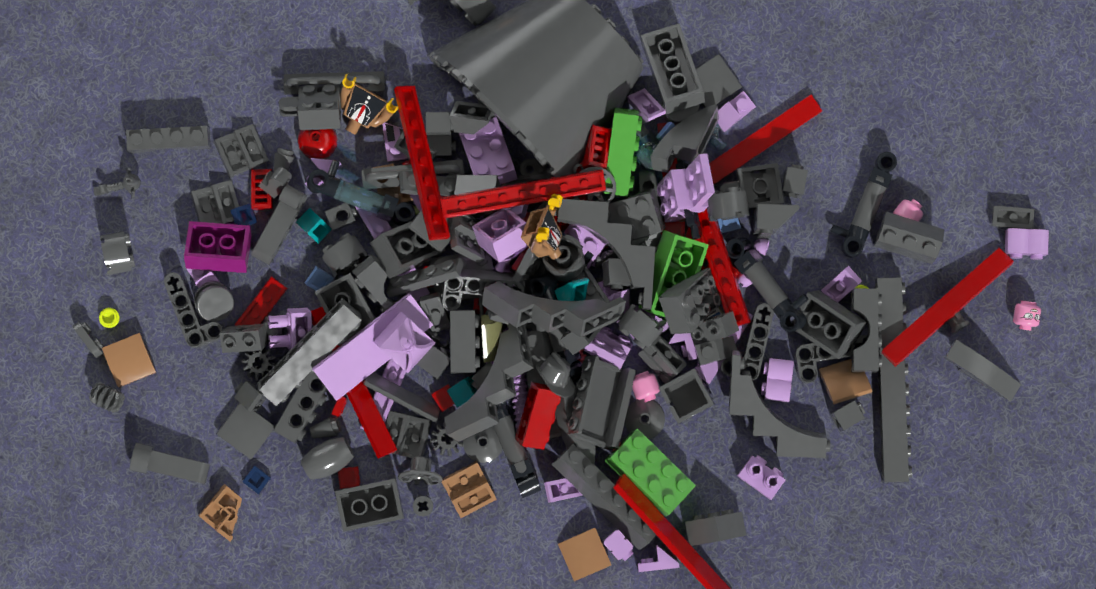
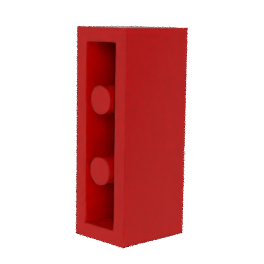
M531 382L515 440L521 446L544 450L546 443L549 441L550 428L555 421V411L560 403L561 396L553 393L547 384Z

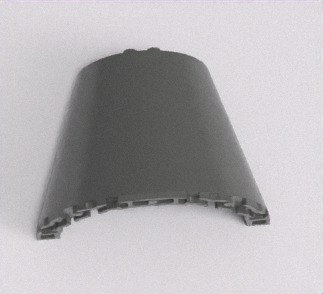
M527 0L432 51L428 55V58L441 71L451 72L455 79L460 83L463 82L465 87L528 150L530 149L534 154L533 156L543 167L548 164L549 168L546 171L552 178L573 174L574 165L581 164L584 159L591 126L611 128L614 109L623 107L628 98L627 96H629L644 69L642 65L644 61L630 48V43L623 36L619 35L615 29L616 25L609 18L605 20L601 16L602 11L595 4L590 5L587 0Z

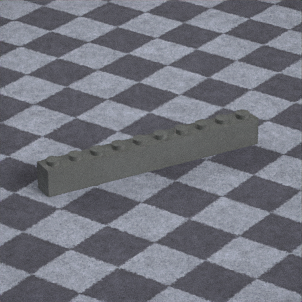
M902 277L875 279V289H878V294H882V306H879V314H882V326L879 327V335H882V347H879V355H882V367H879L878 371L882 483L909 482V478H912V466L908 465V457H911V445H908L907 437L911 436V427L907 425V416H910V405L906 404V396H909V384H905V376H908L909 372L908 363H905L904 359L895 367L881 353L889 343L907 329V324L903 323V315H906V303L902 302V295L905 294L906 287L905 282H902Z

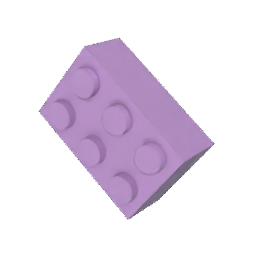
M497 117L490 119L489 123L475 134L459 133L473 175H497L500 185L517 179Z

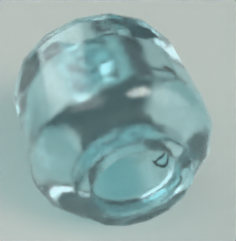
M646 141L638 148L636 156L637 162L641 167L652 169L651 155L658 144Z

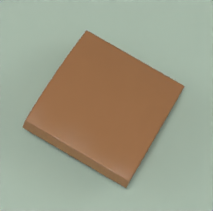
M140 333L102 348L118 387L157 373Z
M851 359L819 369L820 377L826 386L827 393L833 404L872 392L865 372H851Z
M477 461L442 480V484L460 518L497 500Z
M596 528L558 544L574 581L611 566Z

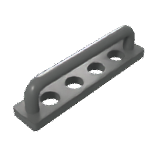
M383 71L285 74L284 94L299 95V85L342 84L346 74H348L347 79L349 81H353L354 77L357 78L355 84L370 83L365 89L371 92H384L385 74Z
M462 160L433 162L436 176L443 173H449L447 177L457 178V175H464ZM412 165L362 169L363 189L400 187L399 174L402 171L413 172ZM388 179L386 183H380L377 180Z

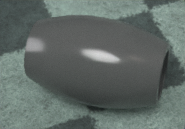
M339 437L315 446L300 461L309 479L316 480L340 471L355 456L345 437Z

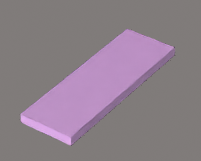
M410 293L312 368L336 401L391 359L373 341L400 311L423 332L433 326Z

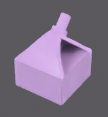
M502 208L472 226L478 245L498 261L495 268L498 272H503L506 264H509L510 260L516 258L528 247L521 238L526 222L509 208Z
M401 311L373 341L407 373L435 344L428 335Z

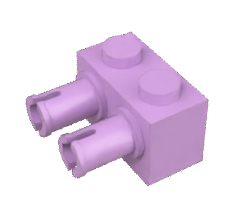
M308 308L287 309L286 315H269V329L287 327L288 329L286 335H270L268 337V340H270L268 342L269 348L287 347L291 350L312 329L311 311Z
M757 455L756 458L751 456L737 476L769 500H772L785 482V479L782 477L784 474L775 467L771 470L766 466L767 461Z

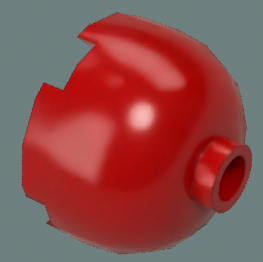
M335 129L300 130L297 139L300 151L309 159H327L336 150L338 141Z

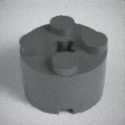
M450 0L460 12L463 10L466 12L464 16L474 26L480 25L496 9V6L490 0Z
M727 188L725 193L724 191L715 190V193L708 199L707 213L709 222L717 221L716 219L729 220L749 216L746 191L743 188Z
M124 231L101 235L100 240L105 241L101 243L106 268L111 269L107 271L108 276L132 271L131 267H135L133 253L128 254L127 248L131 247L129 234H124Z
M350 233L343 235L335 245L330 244L322 250L324 253L322 259L335 279H339V275L352 274V271L364 259L369 257L357 237L351 236Z
M570 235L561 237L558 248L562 254L557 259H551L549 255L542 257L547 273L564 283L578 277L585 266V257L581 244Z
M632 303L622 318L618 320L619 326L617 328L626 336L631 334L635 337L633 341L642 349L645 346L649 348L664 328L660 326L657 329L656 326L658 324L641 309L635 311L634 308L636 306Z

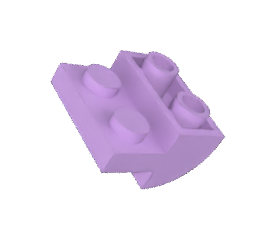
M604 326L592 342L585 347L584 351L591 355L599 356V359L621 369L633 343L623 335L617 336L613 334L611 329Z

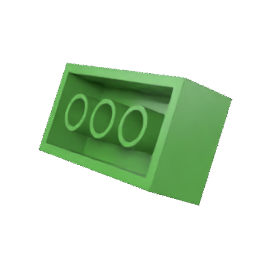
M614 109L606 170L615 179V195L628 196V191H633L634 176H631V171L636 170L637 156L633 155L634 151H638L640 136H636V132L641 131L642 116H639V110ZM608 177L605 185L612 188V182Z
M663 230L654 259L652 305L650 310L645 311L665 317L659 297L670 287L700 272L709 244Z
M638 429L631 431L619 444V448H616L605 459L620 476L626 474L664 517L670 515L696 486Z

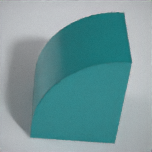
M310 208L296 221L318 244L332 230Z
M474 375L463 379L447 390L457 408L465 404L477 392V389L472 385L474 382L472 377Z

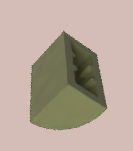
M482 315L481 331L483 360L485 363L495 360L500 334L503 333V323L490 320L489 315Z

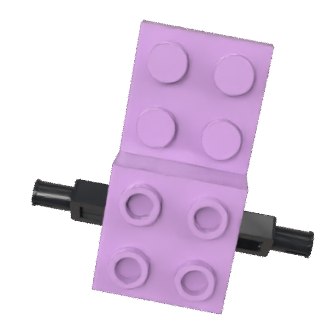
M699 154L690 165L685 160L677 159V164H675L676 170H670L657 185V194L661 199L660 211L664 216L665 222H676L686 219L687 226L691 230L692 239L700 238L698 213L704 212L709 206L708 199L715 193L707 154Z

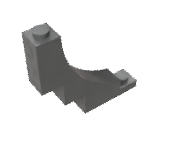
M563 199L561 207H556L554 216H557V222L569 223L584 228L606 242L624 265L632 289H643V292H639L638 304L642 305V310H650L652 305L655 247L631 245V224L607 223L609 202Z
M499 281L484 288L482 300L484 307L516 328L532 321L548 333L564 326L580 338L621 319L624 315L626 300L621 297L608 303L598 298L583 301L545 299L514 290Z
M510 323L507 324L509 330L500 334L494 363L483 384L463 406L444 417L445 432L449 437L459 442L499 423L496 405L517 396L513 378L534 368L525 324L517 328Z
M732 350L729 414L753 416V436H776L775 451L777 456L826 458V452H830V440H827L826 434L796 427L776 415L766 405L756 390L750 371L740 370L744 369V357H741L740 350Z

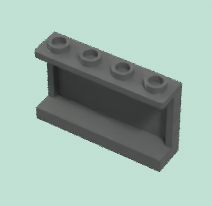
M596 355L585 357L582 363L581 378L577 383L578 390L572 405L573 412L568 422L569 429L567 435L607 450L619 448L636 370L631 368L619 369L614 365L599 360V356Z

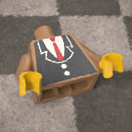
M348 74L344 76L340 101L341 109L344 111L343 115L350 118L345 128L347 131L356 135L361 125L366 128L370 126L377 127L387 122L398 110V106L392 104L394 98H391L388 102L364 87L355 84L356 77H354L353 81H349L347 79Z
M553 194L546 208L530 212L522 232V240L537 257L549 255L551 259H557L562 254L558 248L562 233L554 219L556 207L560 208L563 196Z

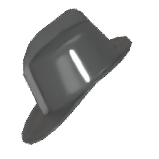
M553 352L546 360H541L537 363L536 369L553 393L561 397H570L574 394L575 385L569 376L571 369L566 359Z

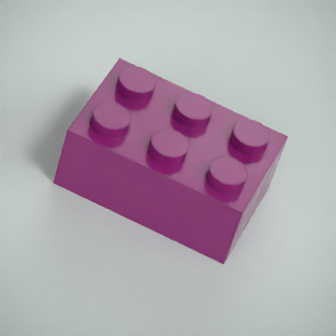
M189 221L184 252L186 269L247 273L251 246L250 226Z

